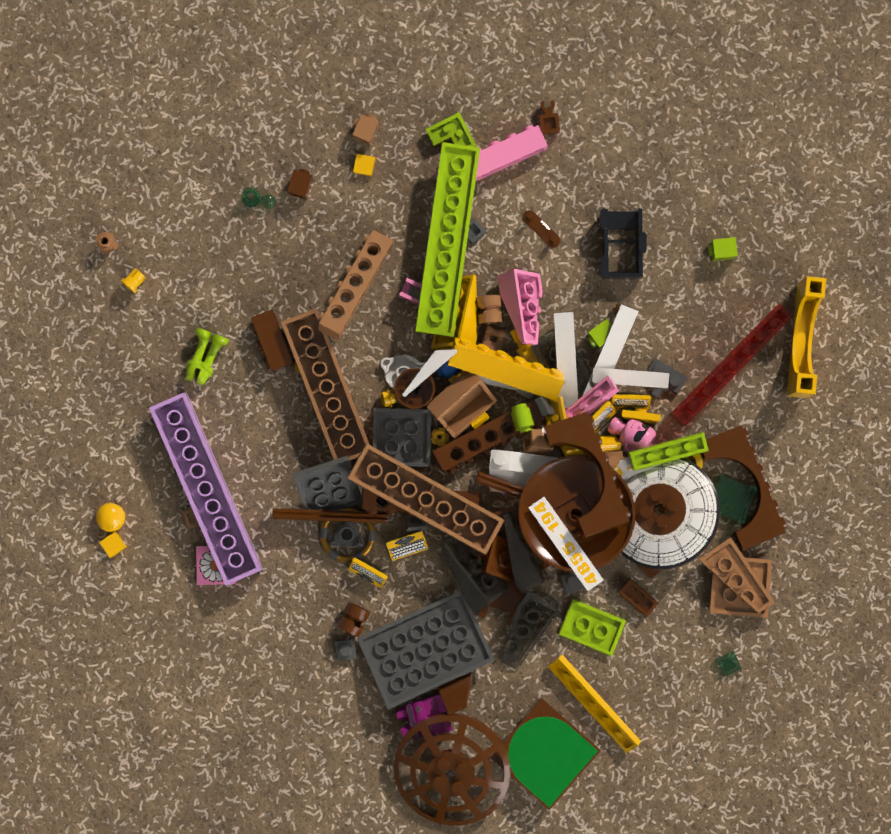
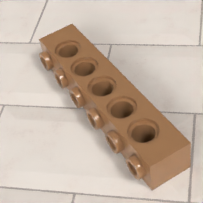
M375 230L372 231L371 235H366L362 243L364 247L361 251L358 250L353 258L355 260L353 266H348L344 274L346 278L343 282L340 281L335 289L337 291L335 297H330L326 305L328 307L325 313L322 312L317 320L319 331L339 341L389 254L394 240ZM368 251H374L376 255H370ZM365 266L368 270L362 271L359 267ZM350 282H357L359 286H351ZM347 297L350 299V301L343 302L341 298ZM339 313L341 317L334 318L331 314Z

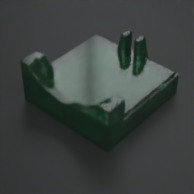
M719 475L715 489L720 503V516L739 524H744L757 487Z

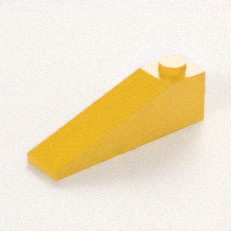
M476 275L462 276L454 337L433 335L431 349L450 350L455 338H466L471 343L476 344Z

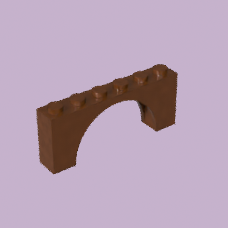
M588 412L569 417L542 428L548 448L568 446L579 449L592 458L600 471L602 491L599 501L592 511L576 520L582 539L627 524L629 522L628 518H630L628 508L624 507L622 503V492L615 485L616 476L614 471L608 467V455L602 451L600 446L602 445L601 437L595 433L594 419L592 416H589Z
M742 425L706 439L709 451L700 454L703 461L714 458L735 461L747 469L755 481L758 494L756 509L750 520L743 527L733 532L740 550H745L785 534L787 525L783 517L780 518L778 514V503L770 495V492H772L771 486L763 478V467L757 463L755 459L757 456L756 450L753 446H750L748 431L746 428L743 429Z

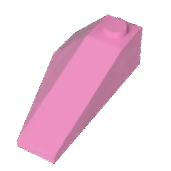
M512 269L498 275L500 295L521 343L537 345L539 335L537 317L541 313L539 299L542 298L540 274Z

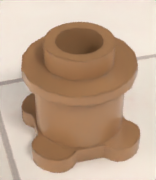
M102 232L96 237V246L104 255H107L111 250H117L119 247L112 233Z

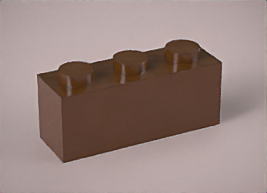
M273 309L251 317L253 323H250L253 334L257 333L259 341L256 342L260 352L264 351L266 358L263 360L267 370L271 369L274 373L294 365Z

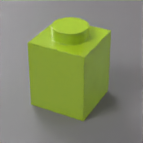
M736 237L713 239L710 245H708V256H712V261L735 259L738 256Z
M608 319L587 333V341L593 348L596 346L597 349H600L604 346L612 328Z

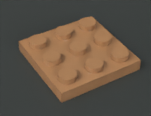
M745 558L770 594L772 560ZM712 572L709 613L768 618L769 607L757 613Z

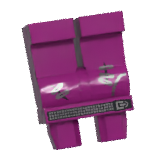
M440 693L406 703V706L396 710L399 721L407 718L410 720L411 725L401 727L403 737L412 726L430 717L429 715L442 714V712L448 713ZM440 722L428 726L432 735L453 731L451 722ZM420 730L413 737L418 739L424 736Z

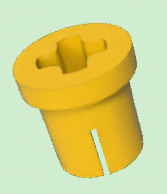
M134 268L125 279L122 278L120 281L135 294L137 288L146 277Z

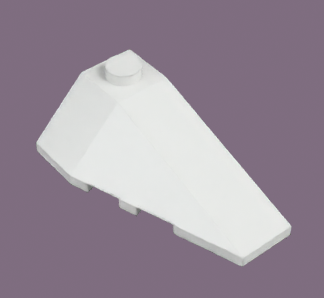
M491 450L489 475L524 488L530 477L540 467L557 459V457ZM490 487V492H502Z

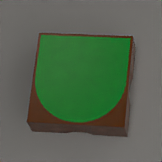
M541 696L522 717L519 725L502 740L510 760V776L548 810L555 805L601 751ZM497 751L490 758L504 770L501 756Z

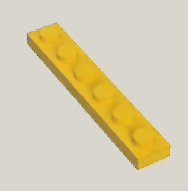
M563 655L549 664L548 668L625 753H628L640 744L641 740Z

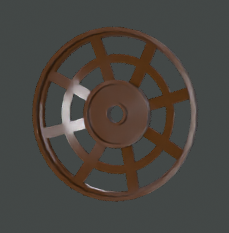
M442 713L419 721L404 735L395 754L394 777L401 796L416 813L438 824L462 826L484 819L500 805L509 787L511 775L510 760L503 742L486 724L467 715ZM440 722L459 723L457 734H441L434 737L428 726ZM467 725L482 732L492 741L493 745L483 750L476 742L464 737ZM421 730L426 741L416 750L413 758L403 755L402 752L407 742L415 733ZM455 741L453 750L440 751L436 743ZM462 743L471 747L478 755L470 759L467 755L460 752ZM429 747L434 755L430 763L418 761L421 754ZM497 751L501 756L504 766V781L492 780V768L488 757ZM482 761L486 770V779L474 777V766ZM400 762L410 766V777L414 788L406 792L400 780ZM416 769L427 772L429 782L419 786ZM452 769L456 772V776L449 777L446 771ZM472 785L482 786L481 793L472 800L467 791ZM489 788L501 789L495 803L482 813L477 804L483 800ZM434 789L437 793L441 794L440 803L431 800L425 795V792ZM419 795L427 804L438 809L437 816L434 817L422 811L410 798ZM460 796L465 803L461 806H447L449 797ZM470 809L475 816L466 820L450 821L444 819L446 811L460 812Z

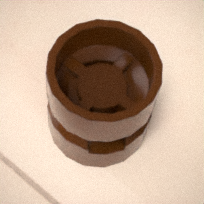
M348 602L344 609L345 616L340 618L337 627L359 637L364 628L362 623L367 621L370 611Z

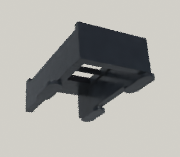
M605 208L601 209L600 227L603 229L601 275L603 280L642 279L643 253L647 250V235L645 232H642V209L637 211H608ZM608 230H636V240L632 238L629 240H608ZM608 243H636V272H609Z

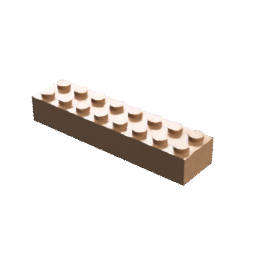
M316 308L282 321L281 324L333 459L336 460L348 456L351 462L358 459L364 446L369 444L329 338L318 330L319 323L317 320L320 315Z
M369 444L364 446L347 477L348 480L485 555L504 522V519Z

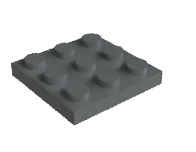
M374 408L373 447L408 467H430L431 412L428 409Z
M348 456L292 473L305 509L338 511L361 505L362 495L359 486L347 479L352 470Z

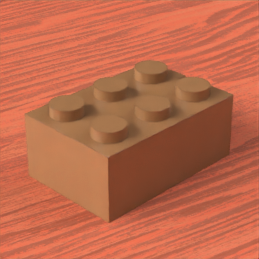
M465 371L426 407L442 427L455 439L476 418L496 403L497 400L476 374Z

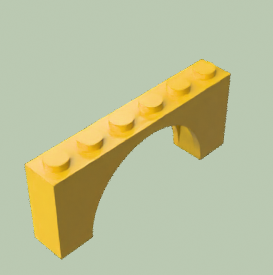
M807 276L797 283L787 396L807 398L816 394L817 375L813 372L811 358L812 338L816 315L822 300L825 298L826 278Z

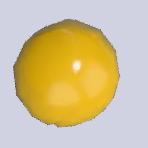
M109 502L98 508L95 520L102 530L114 532L123 526L126 515L121 506Z

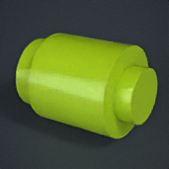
M526 403L511 407V416L515 430L520 431V433L531 431L534 422Z

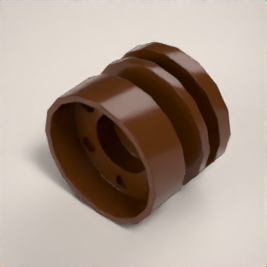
M410 368L403 371L397 377L394 384V393L397 400L403 406L410 409H419L427 406L433 400L436 393V383L430 375L418 385L421 386L418 394H415V391H411L407 396H403L405 390L421 369Z

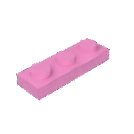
M607 375L565 410L567 418L584 412H588L590 416L619 392V389Z

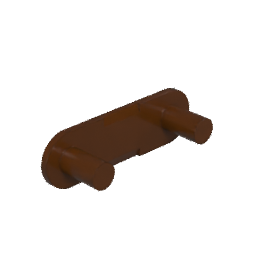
M529 210L523 214V221L549 247L555 248L560 244V237L535 212Z

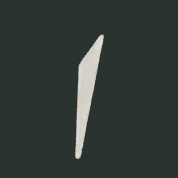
M457 350L434 351L405 390L403 396H407L455 355Z

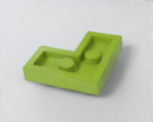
M460 112L426 128V133L434 147L450 139L453 144L476 147Z

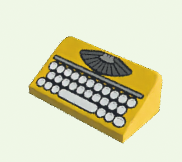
M615 394L611 397V403L615 410L635 411L636 408L649 411L650 395Z
M610 401L605 402L592 415L595 422V433L616 414V410Z
M423 531L386 543L392 561L428 549Z
M357 558L352 560L349 571L379 588L383 587L388 578V575Z

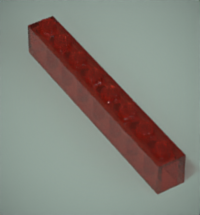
M780 303L777 304L669 415L682 427L686 426L793 316Z

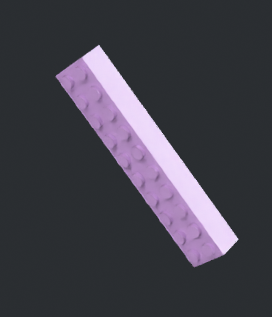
M184 392L149 407L225 586L264 570L188 394Z

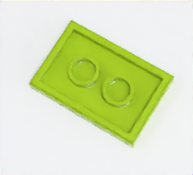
M572 598L558 635L612 656L626 620Z

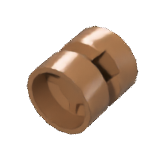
M500 295L477 297L478 309L481 310L478 313L479 325L502 324L503 314L499 310L502 307V297Z

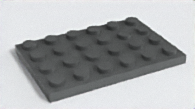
M463 590L357 638L388 710L495 661Z

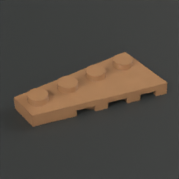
M731 537L698 558L701 563L757 613L775 603Z

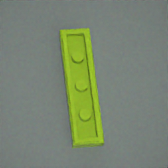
M704 432L630 451L628 455L632 470L637 471L709 450Z

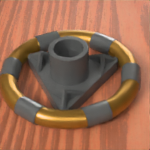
M355 507L338 510L363 512L362 510ZM331 521L322 522L320 542L324 551L333 559L350 563L354 558L358 560L364 558L371 551L376 535L373 523H365L368 528V539L365 545L355 522H342L329 542L327 540V533ZM330 545L364 548L353 555L346 556L332 549Z

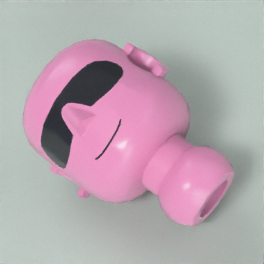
M614 417L608 426L609 433L619 435L621 446L628 452L652 446L656 438V432L653 428L635 419L629 420L626 424L621 418Z

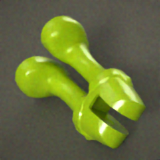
M196 327L194 333L198 336L199 343L192 360L187 362L185 379L193 381L197 370L200 369L197 384L204 385L207 379L212 376L214 369L211 367L218 350L222 346H226L229 339L214 334L212 337L213 333ZM212 337L211 347L204 362H202L205 349Z

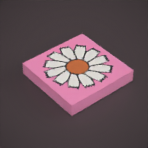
M197 546V585L224 584L209 547Z

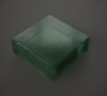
M734 651L715 658L724 677L742 669Z

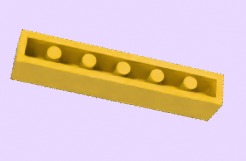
M466 338L454 339L451 349H456L457 353L447 361L449 366L554 401L557 400L565 382L562 372L558 369H547L540 363H530L522 357L509 356L502 350H491L484 344H473Z

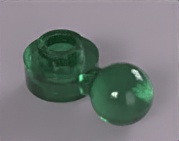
M254 187L244 189L241 194L242 202L247 207H256L260 203L265 209H272L276 205V199L273 195L266 194L260 196V192ZM249 194H254V197L251 199L247 196Z

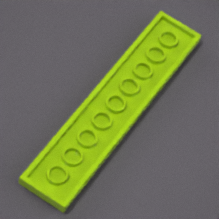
M442 142L415 330L418 333L454 337L480 148Z

